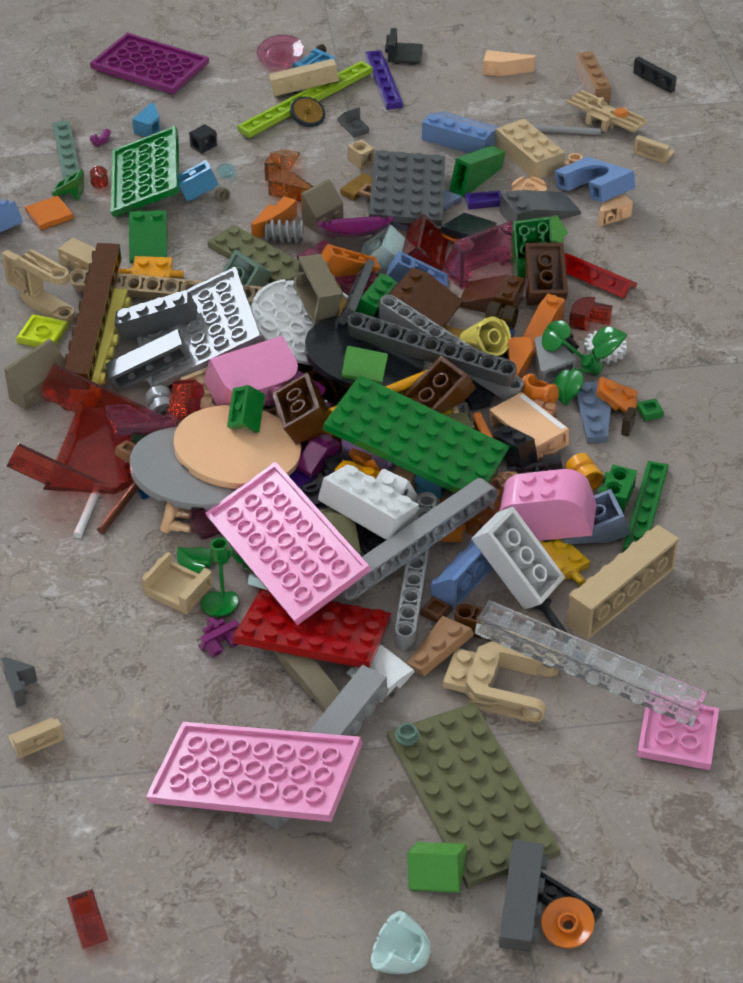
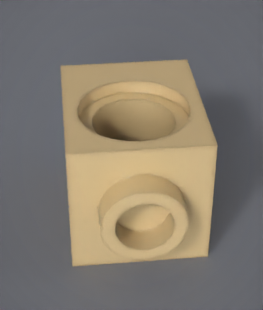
M362 139L348 145V160L359 169L374 164V148Z

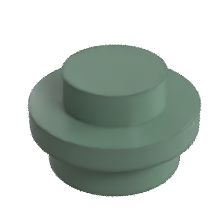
M403 723L397 728L395 739L402 746H412L419 740V731L415 725Z

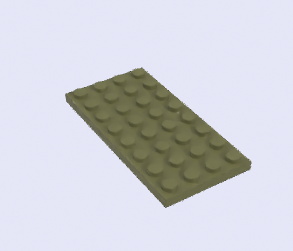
M475 702L411 723L419 731V740L412 746H402L396 741L395 732L397 728L387 731V739L442 842L467 844L462 878L467 889L509 873L513 840L544 844L543 854H548V859L560 855L561 849Z

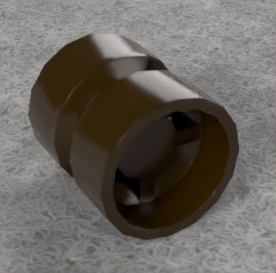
M491 300L485 318L496 317L506 322L509 329L514 330L519 308L514 305H506L504 307L503 303Z

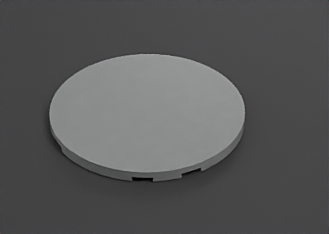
M177 427L155 431L142 438L134 446L130 456L131 476L141 490L160 502L164 500L173 503V507L191 510V507L210 510L237 490L204 482L190 474L189 469L179 463L173 446Z

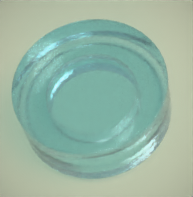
M229 163L219 165L217 167V175L224 179L233 177L235 175L234 166Z

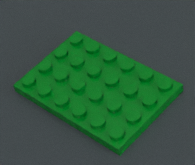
M176 126L112 150L110 212L113 217L124 215L134 209H140L145 205L156 203L161 199L180 193L179 135Z

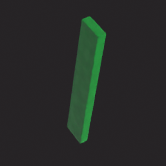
M653 461L647 462L629 525L631 534L626 536L622 553L629 548L631 543L637 542L642 538L646 531L652 530L668 472V464Z

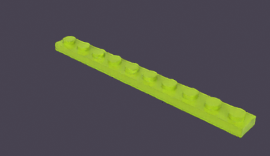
M360 61L338 72L340 81L308 88L237 125V130L248 138L253 137L292 116L290 107L295 99L311 97L320 101L373 73V67Z

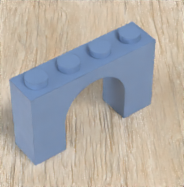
M585 157L554 171L557 188L569 191L589 183L590 198L602 203L636 188L633 170L590 157Z

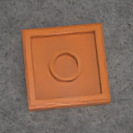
M58 196L25 206V212L40 230L74 219L73 213Z

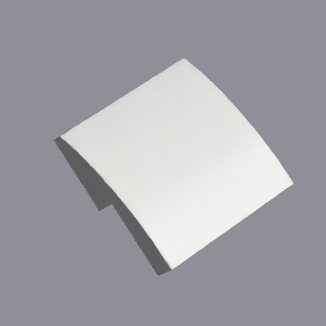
M383 645L379 646L370 669L387 677V696L395 687L400 689L415 672L414 669ZM352 666L346 673L352 679L360 668Z

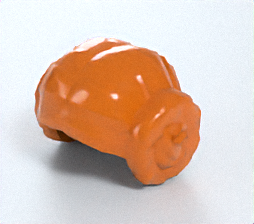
M530 373L522 378L524 382L522 393L531 400L538 399L545 401V403H555L559 396L557 385L538 380L534 374Z

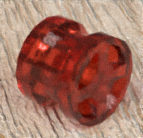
M95 166L90 171V181L93 187L101 189L108 185V172L103 166Z

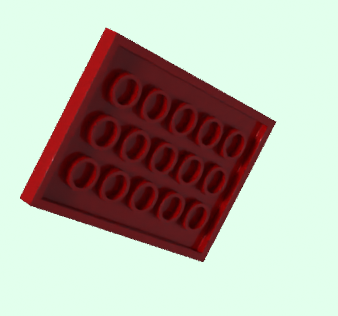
M260 588L234 634L233 643L359 668L362 665L370 668L390 624L392 613L381 609H369L359 605H347L338 601H330L299 625H296L268 590Z

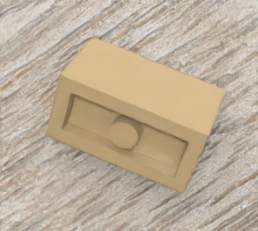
M640 135L635 138V154L664 164L674 155V150H671L669 145Z
M49 718L8 736L19 759L64 740L62 726L58 718Z

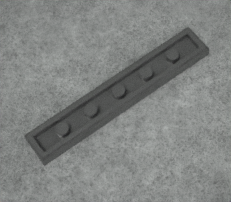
M368 259L358 271L338 319V322L342 325L346 324L348 316L354 313L375 263L371 259Z

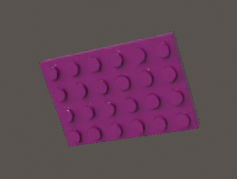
M127 32L90 62V67L114 77L164 91L168 94H175L209 64V57Z

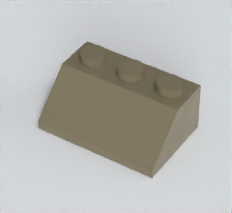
M51 339L46 340L4 368L9 399L25 410L65 383V379L61 378V369L65 367V358Z

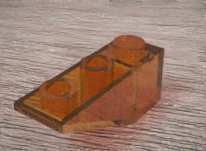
M277 168L268 179L269 195L281 198L285 196L301 202V193L314 187L294 172Z

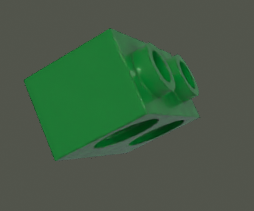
M612 464L610 471L605 472L603 478L604 486L599 487L597 494L611 489L624 514L635 488L637 470Z

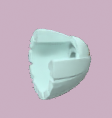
M402 911L395 912V914H392L387 919V923H384L379 932V937L376 938L377 941L372 949L371 963L374 969L388 974L415 972L423 968L431 957L430 941L419 924L407 913Z

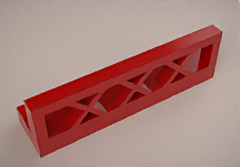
M565 252L566 273L622 298H626L630 286L636 288L638 284Z

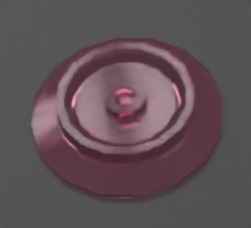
M281 34L264 40L257 49V56L263 64L281 68L296 62L302 56L304 48L302 42L297 37Z

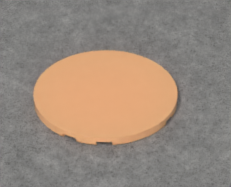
M230 405L213 406L196 411L183 419L176 428L173 446L179 463L188 468L189 473L196 478L215 486L238 489L274 462L290 476L300 460V443L296 445L283 429L280 418L265 411H262L260 431L258 433H254L247 428L234 430L228 428Z

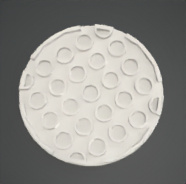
M282 279L264 286L255 295L251 305L263 340L261 342L283 336L297 363L310 365L305 356L304 349L306 335L313 327V324L293 286L294 280L286 281ZM343 293L345 299L347 300L348 296L345 293Z

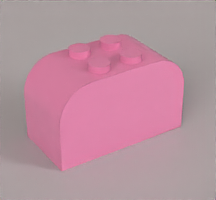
M283 336L210 358L203 381L217 406L231 404L233 388L250 385L264 393L263 407H271L276 405L272 393L293 380L298 364Z
M571 469L529 472L513 475L505 482L499 512L513 506L538 541L592 536L597 504L590 483L582 473Z

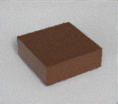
M433 596L422 607L420 615L437 623L442 616L447 617L450 614L452 605Z

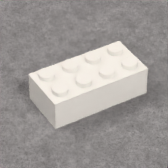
M349 464L323 478L318 497L320 502L386 540L414 522L419 506L409 497L399 494L392 487L378 482L374 477L364 474L355 466Z
M513 506L497 512L471 538L524 610L542 604L565 578Z

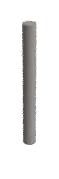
M533 125L540 132L599 136L601 134L600 128Z

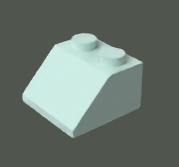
M389 224L364 242L361 253L376 257L380 268L387 270L388 265L397 252H402L404 249L405 237Z

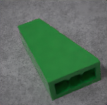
M489 146L457 157L449 191L464 198L466 193H471L502 169L506 152L494 146Z

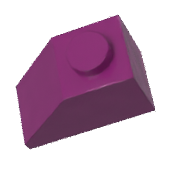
M325 433L312 439L301 454L296 469L309 477L321 472L323 469V459L337 455L340 442Z

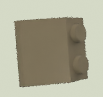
M327 179L301 193L303 224L316 232V226L319 221H322L323 224V222L344 218L343 202L331 180Z

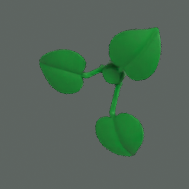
M557 320L551 322L546 327L542 336L544 349L553 352L557 351L564 344L581 358L583 369L572 368L571 372L563 370L554 381L559 390L558 400L562 404L567 406L571 399L581 390L584 384L582 373L586 375L590 373L596 376L602 372L603 364L600 360L611 355L627 337L625 332L613 327L600 329L592 340L594 346L592 349L593 355L584 356L565 341L571 335V328L566 322Z
M216 538L210 543V549L204 547H178V564L198 574L204 568L211 567L214 561L218 564L220 592L213 591L203 596L201 600L202 610L212 617H225L233 613L238 607L239 598L236 592H225L223 565L228 563L232 556L238 564H243L244 569L252 570L238 554L234 553L232 547L229 548L228 541L225 538Z

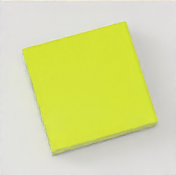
M32 314L16 337V340L19 344L37 347L46 340L51 339L57 345L68 329L69 324L68 321Z

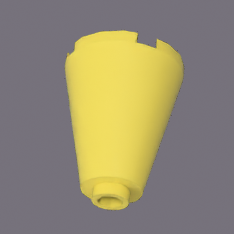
M487 317L464 330L460 334V339L476 350L499 356L508 349L509 346L507 345L508 340L511 339V334L504 320L496 317Z

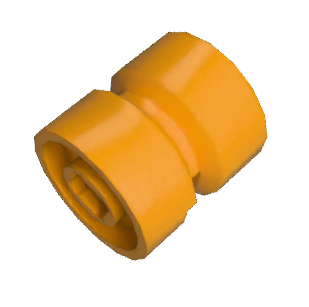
M578 453L567 461L565 469L582 473L588 479L592 491L602 484L604 476L588 454Z

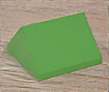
M347 346L341 377L356 380L359 375H362L382 385L388 354Z
M416 842L407 852L409 890L460 893L467 844Z

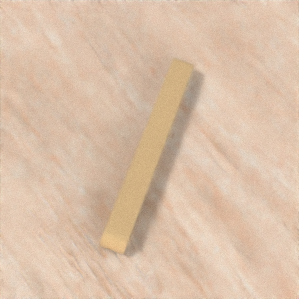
M76 269L70 273V282L75 291L82 293V289L86 287L85 277L89 275L88 270ZM118 273L116 283L120 284L115 286V289H128V297L155 300L159 297L188 290L204 281ZM138 284L136 288H131L133 285ZM243 285L246 295H251L248 299L250 306L255 295L263 287ZM157 286L156 289L150 290L151 287ZM171 288H176L175 291L168 292Z

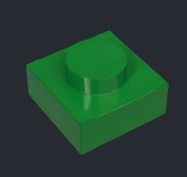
M657 399L637 402L636 409L643 421L663 418L664 411Z

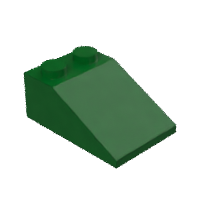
M166 210L129 212V262L134 263L135 256L167 257L168 223Z

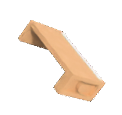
M522 392L489 410L490 425L492 427L502 422L505 426L509 425L535 438L537 461L543 459V454L555 453L569 445V428Z

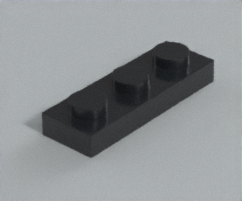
M641 57L635 58L633 69L635 75L669 93L675 91L677 76Z

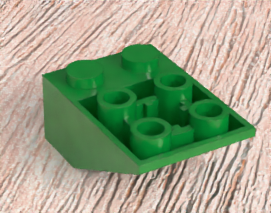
M550 216L513 221L510 256L511 269L514 276L525 277V243H552Z

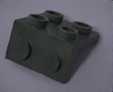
M391 28L385 43V53H388V62L394 64L409 63L411 65L421 63L423 45L417 43H397V28Z

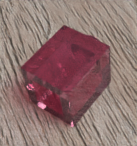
M204 508L191 511L192 521H190L193 533H197L201 540L221 534L206 516L205 512L208 510H204Z

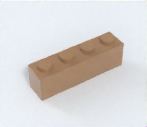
M589 51L577 53L575 71L585 91L599 98L603 97L604 101L609 105L611 85L594 53Z

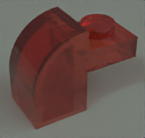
M595 297L578 299L573 303L570 311V328L588 331L590 322L610 325L613 305L596 303Z

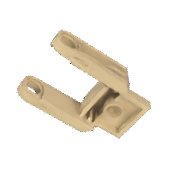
M8 249L2 252L7 284L21 291L20 297L26 305L49 318L68 321V324L75 320V312L72 306L43 290V280L56 285L63 284V286L69 283L70 278L67 268L33 249L21 257Z
M496 641L479 646L477 652L458 648L452 656L443 680V688L466 693L470 704L475 702L480 710L537 723L544 718L547 708L545 703L534 697L492 688L499 667L535 676L539 674L553 677L557 676L561 663L557 657L551 654ZM542 664L550 665V666H552L553 668H547V667L543 666ZM528 708H533V709L537 710L538 712H533V711L529 710Z

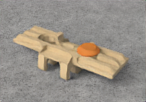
M583 90L566 101V103L588 112L585 121L587 125L591 126L592 120L595 122L601 120V131L605 133L608 128L613 129L616 126L634 133L648 122L643 116L627 110L626 107L614 108L608 105L603 97L599 98Z

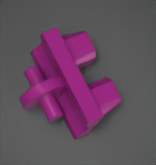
M213 617L207 619V627L202 629L205 635L200 637L201 643L198 644L201 652L206 650L214 658L223 652L224 648L220 642L226 640L230 648L239 645L233 643L234 634L240 625L237 619L225 624L223 619L216 621Z

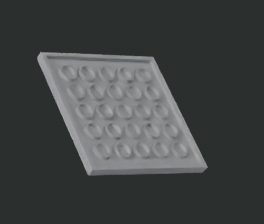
M236 267L188 289L197 305L196 320L137 337L139 347H142L178 329L190 355V358L148 377L150 388L159 385L167 387L180 381V378L208 367L210 358L263 341Z

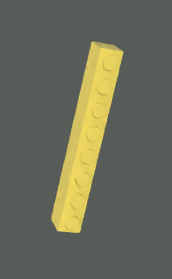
M114 289L90 389L70 388L72 404L96 406L98 399L102 398L103 385H106L107 382L106 363L115 358V347L119 345L120 333L115 326L116 311L129 308L132 303L131 297H128V289Z

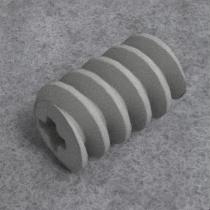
M271 219L270 224H267L266 221V242L269 243L271 237L274 243H277L278 238L281 243H284L286 238L288 243H292L293 238L296 244L300 242V239L303 242V220L300 221L299 226H297L295 220H293L292 225H289L288 220L285 221L284 225H282L281 219L278 220L277 225H275L273 219Z

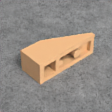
M487 50L483 60V75L500 77L534 72L536 55Z

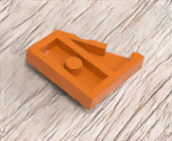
M600 377L597 382L596 396L607 402L615 411L621 409L626 413L629 407L636 408L637 390Z

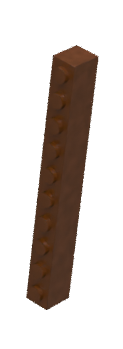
M97 243L95 251H92V263H89L88 267L89 275L85 277L86 287L82 289V301H79V314L76 313L75 316L76 326L72 327V340H69L68 343L69 353L65 354V367L61 369V378L65 379L66 388L90 389L122 260L120 244Z

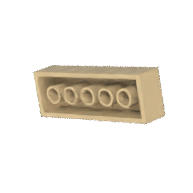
M659 525L655 526L652 530L646 531L642 538L637 542L631 543L627 550L619 553L612 562L604 565L597 574L589 577L582 586L570 593L567 626L586 640H589L674 569L679 538Z

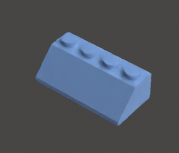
M473 540L469 542L468 547L464 551L458 553L452 564H448L443 573L438 578H435L430 585L431 598L434 596L452 605L453 612L455 607L461 604L493 569Z

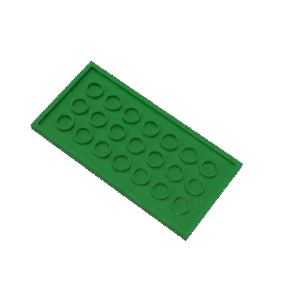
M362 375L358 376L323 425V430L453 493H457L478 478H482L489 483L510 448L508 445Z

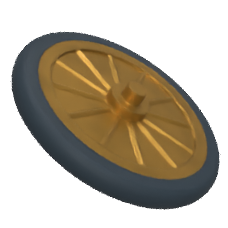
M299 97L291 104L290 112L292 117L303 126H318L325 119L324 107L319 101L311 97Z

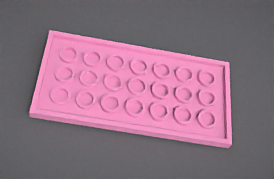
M276 462L227 496L220 504L205 512L212 524L296 625H299L371 571L365 560Z
M182 722L146 798L149 803L332 822L363 742L361 737Z

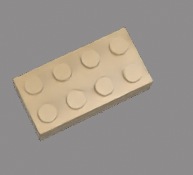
M525 118L496 129L495 147L505 151V155L530 177L534 176L541 179L554 174L555 170L564 167L565 151Z

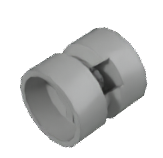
M162 385L150 388L145 397L151 419L158 424L171 422L177 415V409L170 389Z

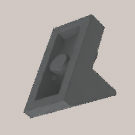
M360 107L346 111L337 118V121L354 138L369 133V127L360 119Z
M7 657L1 658L4 674L16 707L25 705L24 695L28 694L26 685L37 682L35 667Z

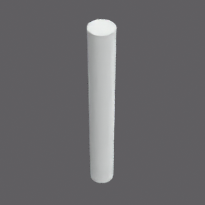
M97 487L92 489L73 535L75 538H81L101 492Z

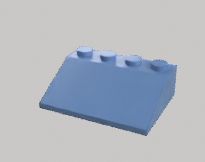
M445 111L431 113L422 122V140L462 152L472 153L489 146H494L496 129L499 126Z

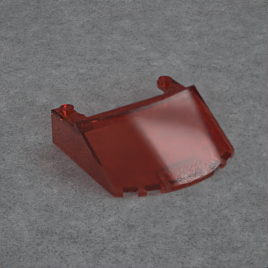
M54 363L40 389L42 398L46 402H54L60 405L65 411L75 412L57 457L52 459L18 443L6 467L45 484L43 490L117 494L125 490L134 482L130 473V463L123 461L114 452L116 447L125 440L131 442L132 428L153 431L154 427L153 423H150L149 420L150 413L148 408Z

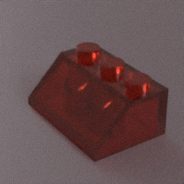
M423 214L408 225L402 252L443 271L449 240L442 235L441 229Z

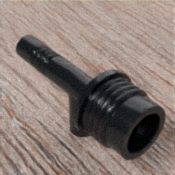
M560 453L543 454L542 461H536L522 469L515 465L506 467L507 471H515L517 473L527 471L541 472V469L544 468L545 471L563 469Z

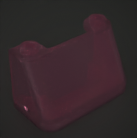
M513 220L461 238L455 242L444 263V273L448 274V277L459 289L467 286L472 270L496 261L502 266L506 262L511 263Z

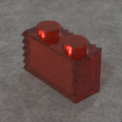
M195 379L173 381L167 419L176 425H179L187 416L201 410L200 403L201 398L204 396V388Z

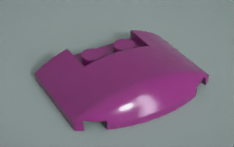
M381 216L334 219L331 222H323V224L322 221H319L316 226V232L334 239L336 236L345 238L374 236L392 223L393 216H389L388 219L381 218Z

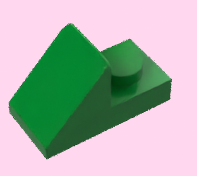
M80 169L59 181L51 194L54 197H59L70 193L76 201H79L84 191V171Z

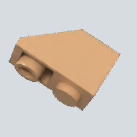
M623 193L603 202L599 212L598 225L603 226L630 218L632 216L633 201Z

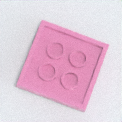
M647 695L637 757L710 770L719 708Z

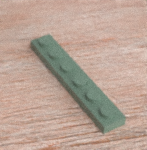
M58 121L52 124L62 178L65 179L79 171L70 121Z

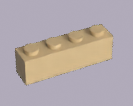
M334 59L269 74L274 96L340 81Z

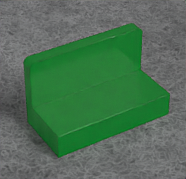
M250 385L233 388L227 427L232 430L247 428L254 433H258L261 425L264 393Z

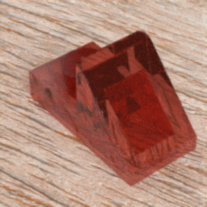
M93 889L67 897L71 919L75 924L82 949L107 941L108 937Z

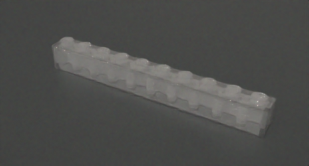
M491 600L487 602L477 618L475 634L543 662L548 666L557 668L571 676L587 681L592 685L608 690L636 704L652 709L659 714L673 718L680 723L693 727L704 706L707 692Z

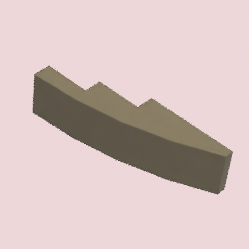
M273 651L296 685L300 684L311 701L315 700L324 713L339 695L340 691L323 669L312 658Z

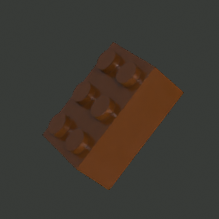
M308 372L272 393L283 429L296 445L323 430V425L329 417L319 387Z

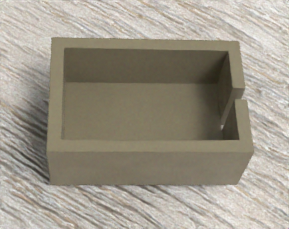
M321 254L299 257L296 269L298 273L295 274L293 286L314 326L324 319L335 317L339 314L343 292L338 287L335 276L331 274L328 263L324 261Z

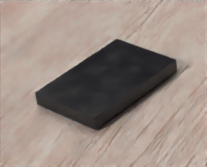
M464 212L442 225L440 232L474 243L496 229L497 222Z

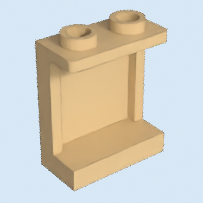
M167 552L162 558L157 560L149 572L143 575V594L188 615L202 600L203 596L212 589V571L204 568L198 574L174 563L172 554Z

